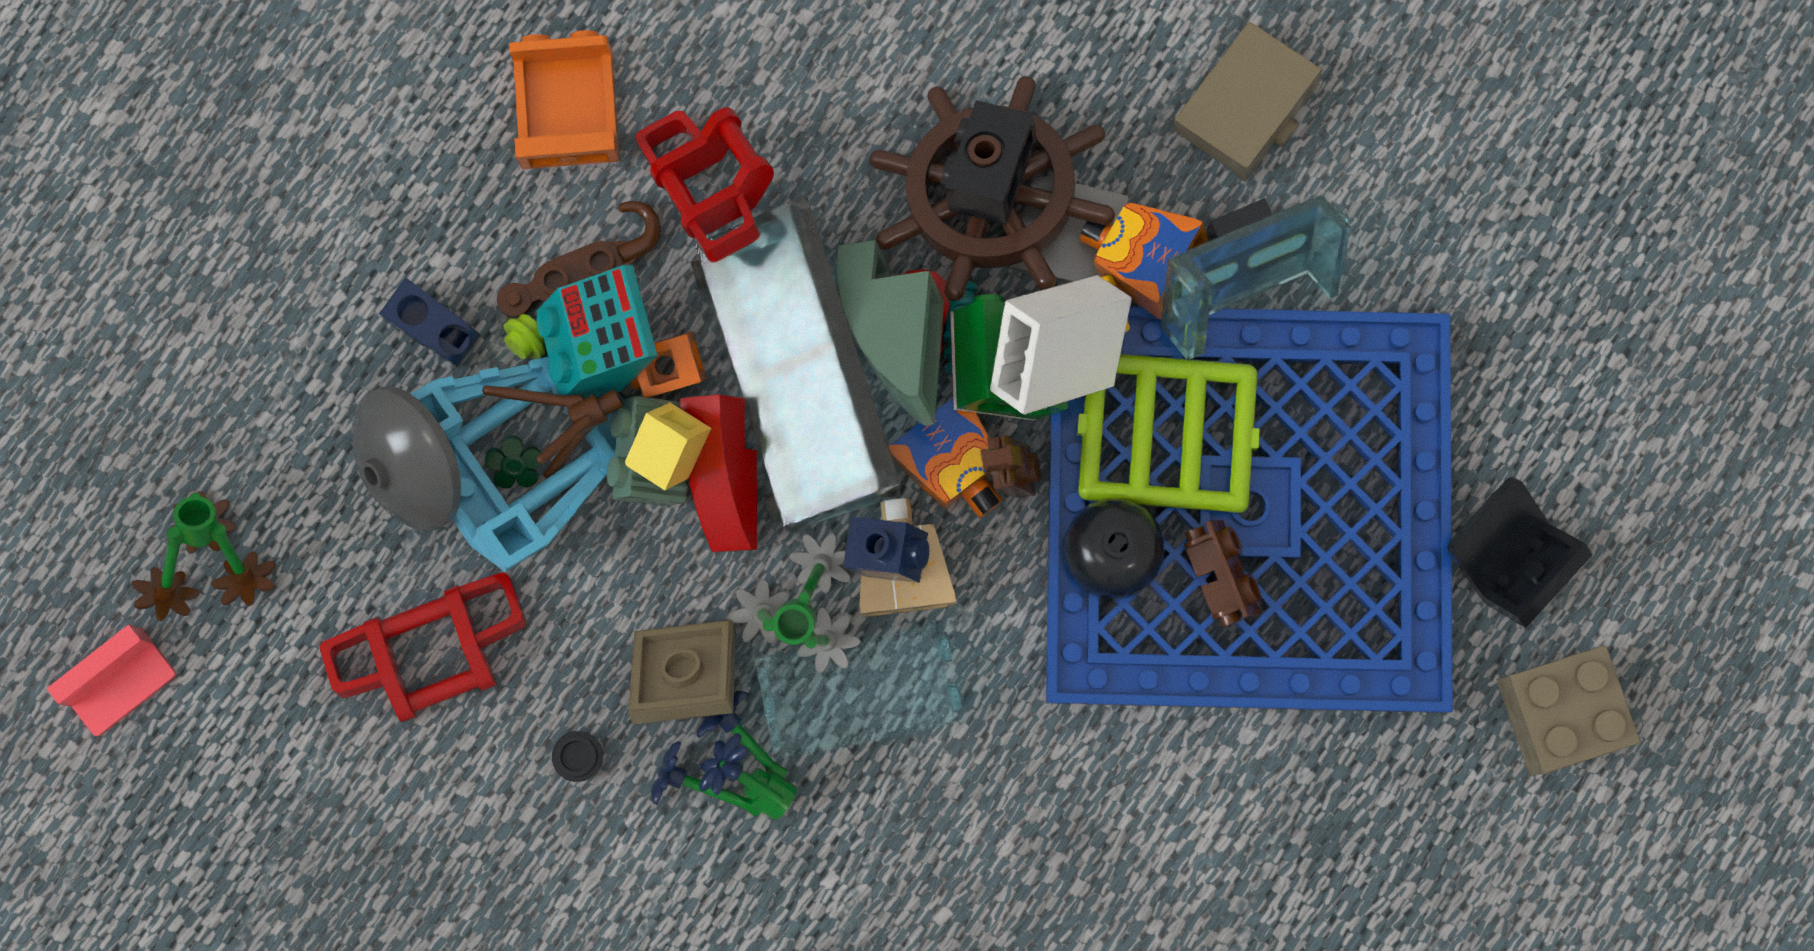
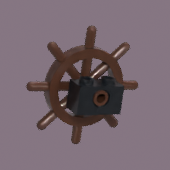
M1023 76L1017 81L1009 106H998L976 100L973 108L960 112L956 110L942 87H933L929 90L927 98L941 122L935 125L922 138L912 156L908 157L884 150H875L870 154L869 162L873 168L906 176V195L911 213L910 217L880 231L876 235L875 240L879 248L888 250L921 234L933 249L954 261L944 289L945 296L951 301H958L963 297L973 267L1001 268L1024 262L1041 290L1052 288L1056 285V277L1041 252L1059 236L1069 217L1101 225H1108L1114 220L1115 213L1110 206L1075 197V177L1071 157L1101 143L1105 138L1104 128L1094 124L1062 140L1050 125L1034 114L1027 112L1036 88V83L1030 76ZM955 147L957 148L958 152L954 161L948 160L945 165L938 164L948 152ZM1033 148L1038 151L1037 153L1031 155ZM1049 168L1052 169L1054 175L1052 192L1021 184ZM929 182L939 184L941 190L946 191L947 196L946 199L932 206L928 201ZM1014 203L1041 209L1043 212L1026 227L1014 208ZM960 213L970 216L964 234L951 229L943 222ZM989 221L1001 223L1007 236L984 238Z

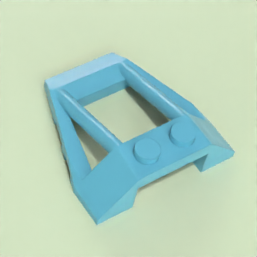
M549 357L530 360L529 364L498 370V367L480 370L477 375L453 379V376L436 379L411 393L438 421L456 457L461 480V499L458 511L452 519L473 549L504 572L541 551L552 542L607 476L609 462L615 457L616 437L612 436L610 431L612 413L607 415L608 421L596 426L586 435L585 439L592 447L590 450L507 505L469 450L468 446L533 402L504 398L463 427H461L463 419L453 405L485 396L482 392L485 385L511 388L525 384L519 389L545 393L552 390L554 394H558L556 384L549 375ZM576 483L536 524L534 523L529 514Z

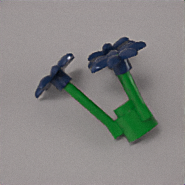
M734 692L733 713L706 716L698 728V738H701L708 731L712 732L718 725L726 733L731 731L734 734L726 744L721 740L715 743L713 752L716 759H706L701 763V770L706 772L702 780L686 775V769L675 766L681 742L673 743L666 751L663 758L664 766L657 771L659 778L654 782L651 790L652 801L655 805H658L663 790H666L668 785L678 789L683 785L741 807L755 817L762 812L771 819L777 820L786 812L797 791L796 786L785 779L788 770L771 759L739 724L741 718L734 712L737 709L736 706L748 696L747 692ZM750 751L766 771L759 768L750 775L743 771V765L739 761ZM727 779L731 782L737 780L745 785L743 794L747 798L723 789L725 780Z

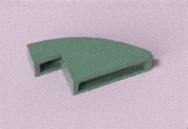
M876 240L838 245L837 277L840 299L848 325L875 375L892 398L924 426L934 425L944 300L930 272L924 271L891 276V269Z

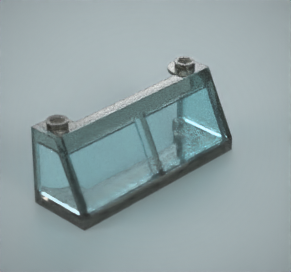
M807 196L787 202L754 217L760 232V237L755 242L715 263L707 259L699 244L696 243L695 247L699 259L690 261L699 290L709 288L743 398H745V405L773 490L772 493L764 495L772 523L782 521L786 533L863 509L882 501L900 497V482ZM740 223L732 228H729L707 239L716 240L721 236L731 232L732 230L740 227L743 223Z

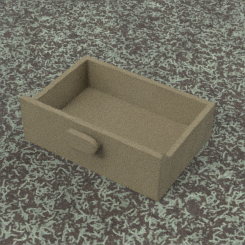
M1249 21L1174 119V131L1232 170L1241 180L1246 182L1274 143L1283 148L1296 132L1299 124L1293 118L1320 84L1322 69Z

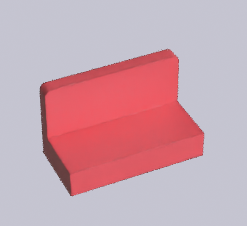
M128 624L46 689L59 705L71 706L94 736H101L176 677V671L143 628Z

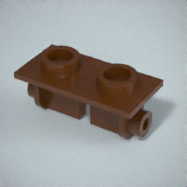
M1214 520L1206 522L1208 534H1206L1204 526L1184 533L1188 541L1184 544V547L1197 577L1215 571L1218 580L1201 588L1212 613L1213 620L1219 619L1223 628L1241 621L1238 613L1239 610H1241L1243 618L1260 614L1257 603L1261 601V594L1253 576L1250 573L1245 574L1238 558V555L1242 554V547L1235 530L1231 526L1226 527L1224 520Z

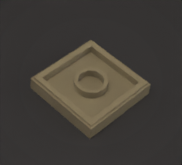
M733 620L634 631L628 713L633 724L733 713L736 628Z

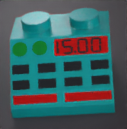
M622 265L557 288L537 310V329L544 338L549 357V375L556 384L559 395H582L584 399L594 393L599 397L612 389H616L617 393H619L658 356L633 265Z

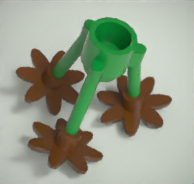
M198 491L173 506L175 525L167 530L168 547L163 572L159 568L153 567L150 571L152 582L145 580L132 581L133 589L143 594V596L135 601L134 607L141 610L155 606L156 619L163 621L167 617L170 608L181 616H188L190 608L184 601L195 599L199 595V591L195 588L181 587L186 577L183 571L175 573L179 548L182 543L186 544V550L189 554L194 553L199 547L206 545L217 552L222 550L227 559L224 562V567L229 575L215 579L211 585L215 589L226 590L221 598L223 605L233 603L239 596H241L245 605H253L255 601L254 589L265 592L271 591L274 588L273 582L265 577L275 569L276 564L273 561H268L257 565L258 558L254 551L250 552L244 561L241 562L227 537V532H233L236 529V525L234 522L220 518L229 507L228 500H221L213 504L207 499L204 492Z

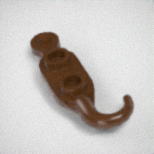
M627 201L619 204L618 210L620 212H635L644 219L645 230L640 237L631 241H598L590 243L546 262L538 268L534 274V279L529 284L510 283L502 287L497 296L499 309L510 318H518L521 314H527L536 302H545L557 288L622 265H632L637 259L652 251L659 241L661 233L659 216L652 207L643 202Z

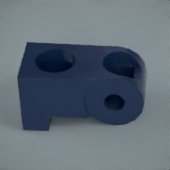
M406 277L379 313L387 323L402 331L423 347L426 346L455 367L460 365L481 336L469 324Z

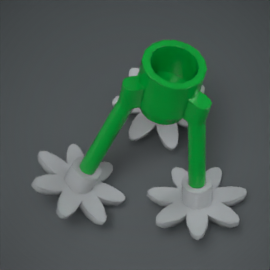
M806 533L803 536V543L807 552L797 551L789 556L793 562L806 566L798 576V582L801 584L805 583L798 599L788 600L789 594L785 591L776 593L769 598L768 583L765 579H761L757 584L755 597L743 589L735 591L738 601L745 608L731 612L728 615V620H733L734 623L747 622L742 633L744 642H749L753 639L760 629L763 637L769 643H774L776 636L785 644L796 645L804 643L798 649L797 654L800 657H810L817 654L815 670L819 674L826 670L830 658L839 667L847 669L849 662L843 649L854 648L861 643L858 637L843 634L851 621L850 615H842L832 624L826 609L820 608L816 617L814 608L809 604L817 585H819L822 592L828 593L831 587V577L845 583L851 580L847 570L840 566L844 564L846 550L835 551L837 543L835 533L828 534L821 546L816 538Z

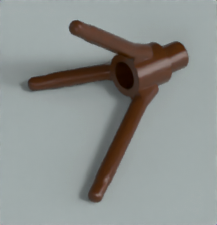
M485 385L482 389L483 394L488 396L567 407L573 425L548 445L536 458L539 464H545L551 457L556 455L544 471L546 479L564 465L589 432L596 426L608 421V414L624 407L616 389H612L599 397L594 393L584 399L582 395H559Z

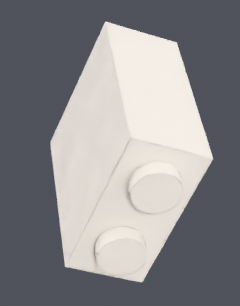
M1096 275L1006 300L990 391L1024 415L1113 387L1132 297Z

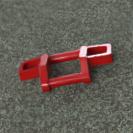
M723 107L712 113L702 131L685 112L675 111L635 134L636 142L650 165L651 177L658 187L665 188L681 214L680 221L683 229L689 237L697 241L710 262H718L758 240L760 232L751 211L755 209L774 177V170L765 157L757 155L741 131V121L733 109ZM679 133H686L692 139L658 159L652 151L656 145ZM730 148L741 165L733 180L734 184L697 203L684 181L721 161ZM743 216L744 222L740 227L716 240L707 239L706 235Z
M501 572L463 586L457 585L444 590L445 596L383 620L377 616L364 621L358 627L322 642L320 653L332 690L341 698H348L384 687L399 721L403 723L415 718L416 712L478 687L481 691L497 686L495 676L483 648L523 629L526 625V618L513 581L508 574ZM503 589L511 609L509 618L477 633L467 600ZM451 615L462 650L471 669L409 693L401 678L389 639ZM368 640L378 673L343 682L336 662L337 654L342 650Z

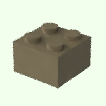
M1606 645L1496 679L1530 776L1546 774L1641 743Z

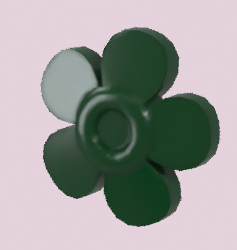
M508 436L502 441V450L492 448L487 451L485 465L487 468L496 471L493 480L499 487L505 489L512 487L515 478L520 486L526 488L533 486L538 481V472L534 469L541 465L536 459L541 453L538 447L530 446L522 452V439L517 436Z

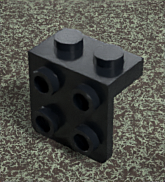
M1514 477L1507 478L1491 494L1479 510L1457 531L1447 546L1448 553L1482 601L1524 628L1536 618L1592 556L1584 542L1548 522L1523 482Z

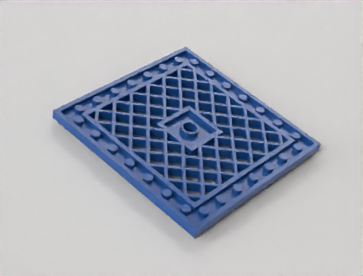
M1130 306L1127 319L1130 329L1124 333L1120 354L1236 363L1235 361L1267 362L1257 372V382L1274 367L1293 386L1281 399L1275 402L1257 384L1256 399L1268 411L1254 423V428L1260 429L1274 416L1293 435L1277 452L1259 435L1258 450L1265 457L1252 456L1250 494L1258 497L1263 505V512L1259 519L1247 521L1241 518L1238 513L1198 510L1197 522L1184 508L1167 507L1155 518L1158 525H1160L1174 512L1191 530L1204 526L1206 534L1209 533L1206 522L1224 520L1226 527L1231 526L1240 540L1242 554L1238 555V558L1267 559L1251 574L1255 581L1271 565H1274L1292 585L1274 601L1257 583L1261 594V602L1267 609L1250 626L1240 616L1241 621L1234 623V625L1242 634L1223 650L1205 631L1215 621L1213 620L1212 613L1199 625L1180 605L1197 587L1202 591L1201 587L1208 584L1205 579L1213 572L1197 577L1194 568L1180 555L1185 550L1184 544L1188 542L1187 539L1174 549L1163 537L1164 553L1167 557L1164 559L1157 576L1174 562L1189 577L1192 583L1174 599L1154 579L1148 587L1167 607L1150 623L1129 604L1139 593L1122 600H1113L1117 605L1099 622V598L1083 591L1078 586V583L1070 575L1067 564H1065L1063 559L1064 537L1073 518L1087 505L1098 502L1084 500L1078 493L1082 436H1077L1078 415L1084 414L1085 396L1067 401V410L1050 415L1046 704L1421 713L1453 712L1452 557L1447 550L1448 543L1452 539L1450 314L1172 307L1163 321L1142 307ZM1286 363L1317 364L1305 376L1300 378ZM1336 364L1367 365L1355 377L1350 379ZM1385 365H1397V377ZM1322 369L1342 387L1327 403L1307 385ZM1371 370L1392 389L1376 405L1356 386ZM1157 377L1156 396L1168 409L1154 421L1152 441L1168 458L1150 474L1149 485L1162 486L1156 479L1173 463L1181 468L1182 444L1175 449L1157 429L1173 414L1184 423L1185 409L1182 406L1185 404L1186 392L1175 400L1158 382L1161 377ZM1207 383L1206 397L1218 410L1204 422L1203 443L1215 456L1202 455L1199 489L1229 492L1232 446L1225 451L1207 430L1223 415L1234 425L1235 410L1232 406L1235 404L1236 393L1225 401ZM1114 386L1107 388L1105 393L1119 407L1103 421L1102 439L1118 456L1101 473L1099 472V481L1109 482L1106 478L1123 462L1129 467L1131 462L1132 443L1125 448L1107 429L1124 412L1134 421L1133 404L1135 403L1136 391L1126 399ZM1298 392L1317 411L1303 427H1300L1282 409ZM1347 393L1367 412L1352 429L1332 410ZM1396 395L1397 426L1381 411ZM1322 417L1342 436L1327 453L1306 434ZM1372 418L1392 437L1376 454L1356 435ZM1297 441L1317 460L1302 477L1301 458L1282 457ZM1347 442L1367 461L1352 478L1331 459ZM1396 445L1397 475L1381 460ZM1321 467H1324L1342 485L1327 502L1306 483ZM1372 468L1392 486L1377 503L1356 484ZM1347 492L1368 511L1351 528L1331 508ZM1301 494L1318 510L1302 526ZM1396 494L1398 526L1382 510ZM1322 516L1343 535L1326 552L1306 533ZM1373 517L1392 536L1376 553L1356 534ZM1113 536L1110 539V541H1108V543H1111L1114 540ZM1347 542L1367 560L1351 578L1331 558ZM1302 543L1317 561L1303 575L1299 576L1283 559H1299L1301 557ZM1397 543L1398 575L1382 560ZM1122 547L1120 552L1125 551L1127 547ZM1322 566L1342 584L1326 602L1306 583ZM1373 567L1393 586L1376 603L1356 584ZM1297 590L1318 609L1301 626L1281 608ZM1348 591L1367 610L1351 628L1331 609ZM1397 594L1398 626L1382 610ZM1122 610L1142 630L1124 648L1104 629ZM1172 611L1192 631L1175 649L1154 630ZM1272 615L1292 633L1276 651L1255 632ZM1322 616L1342 634L1326 652L1306 634ZM1373 617L1393 636L1376 653L1357 635ZM1098 636L1114 653H1098ZM1148 636L1165 655L1129 653ZM1198 637L1215 656L1179 654ZM1249 639L1265 657L1230 655ZM1299 640L1315 658H1289L1281 656ZM1348 641L1365 657V659L1331 658ZM1398 644V660H1382Z

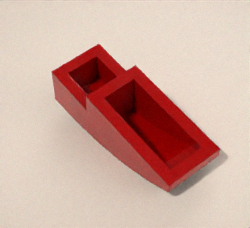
M721 394L680 398V409L711 428L688 478L701 527L711 551L735 552L757 550V450L745 449V398Z

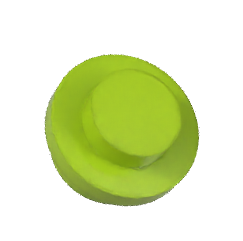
M521 314L516 320L510 318L503 325L507 334L504 341L515 355L521 359H526L528 356L533 359H539L545 355L544 347L546 346L544 338L539 334L537 322L526 314Z

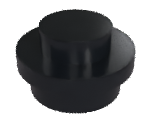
M582 731L569 732L556 742L552 751V763L556 772L564 779L572 782H583L594 777L600 770L603 763V750L599 741L591 734Z

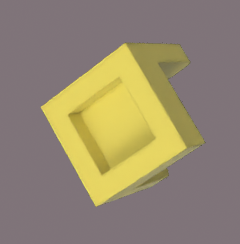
M670 402L646 413L625 460V464L663 490H667L689 478L711 428Z

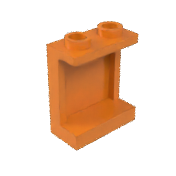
M581 30L571 33L570 38L551 39L547 35L532 34L522 37L521 42L509 43V52L514 64L518 138H514L515 156L522 170L620 162L613 57L608 37L606 35H599L596 31Z

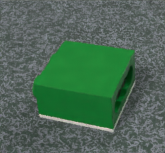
M995 294L979 295L973 298V303L950 312L954 410L1034 421L1068 409L1066 401L1023 415L990 391L1005 307L1002 296Z

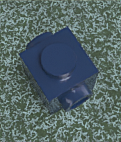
M852 517L843 568L864 577L920 583L922 569L926 567L930 553L927 541L928 532L906 522Z

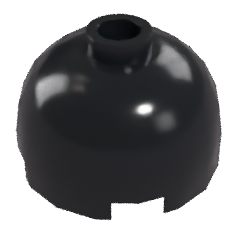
M1106 498L1087 505L1073 518L1064 537L1063 559L1065 564H1067L1070 575L1083 591L1100 599L1122 600L1140 593L1156 578L1164 561V539L1158 522L1144 507L1126 499ZM1112 536H1114V540L1111 543H1108ZM1123 546L1127 547L1125 551L1120 552Z

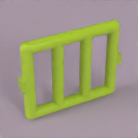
M1120 354L1116 374L1137 375L1129 484L1099 481L1106 391L1104 389L1085 395L1084 414L1078 415L1077 436H1082L1078 483L1079 496L1084 500L1101 501L1106 498L1126 499L1137 505L1233 513L1244 512L1249 506L1252 450L1257 451L1259 448L1260 429L1254 428L1257 370L1255 367L1249 364ZM1157 377L1187 379L1179 488L1149 485ZM1207 381L1237 384L1229 492L1199 489Z

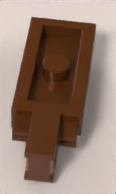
M1007 435L987 439L989 449H982L980 451L983 470L992 474L994 489L1014 498L1035 496L1034 482H1040L1041 480L1037 454L1035 452L1030 453L1029 446Z

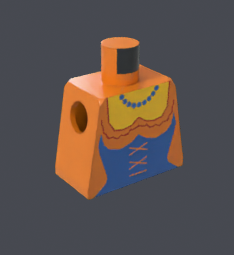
M1127 203L1123 206L1114 224L1101 225L1086 221L1080 235V242L1098 250L1094 259V265L1099 277L1112 275L1116 282V288L1132 297L1131 300L1156 318L1164 321L1174 304L1169 305L1172 275L1196 265L1208 243V238L1203 221L1135 203Z
M953 398L935 411L934 425L924 426L918 423L886 448L887 456L944 509L963 497L980 519L1003 501L986 479L991 473L983 470L980 450L989 449L987 442L989 437L976 412L954 410Z

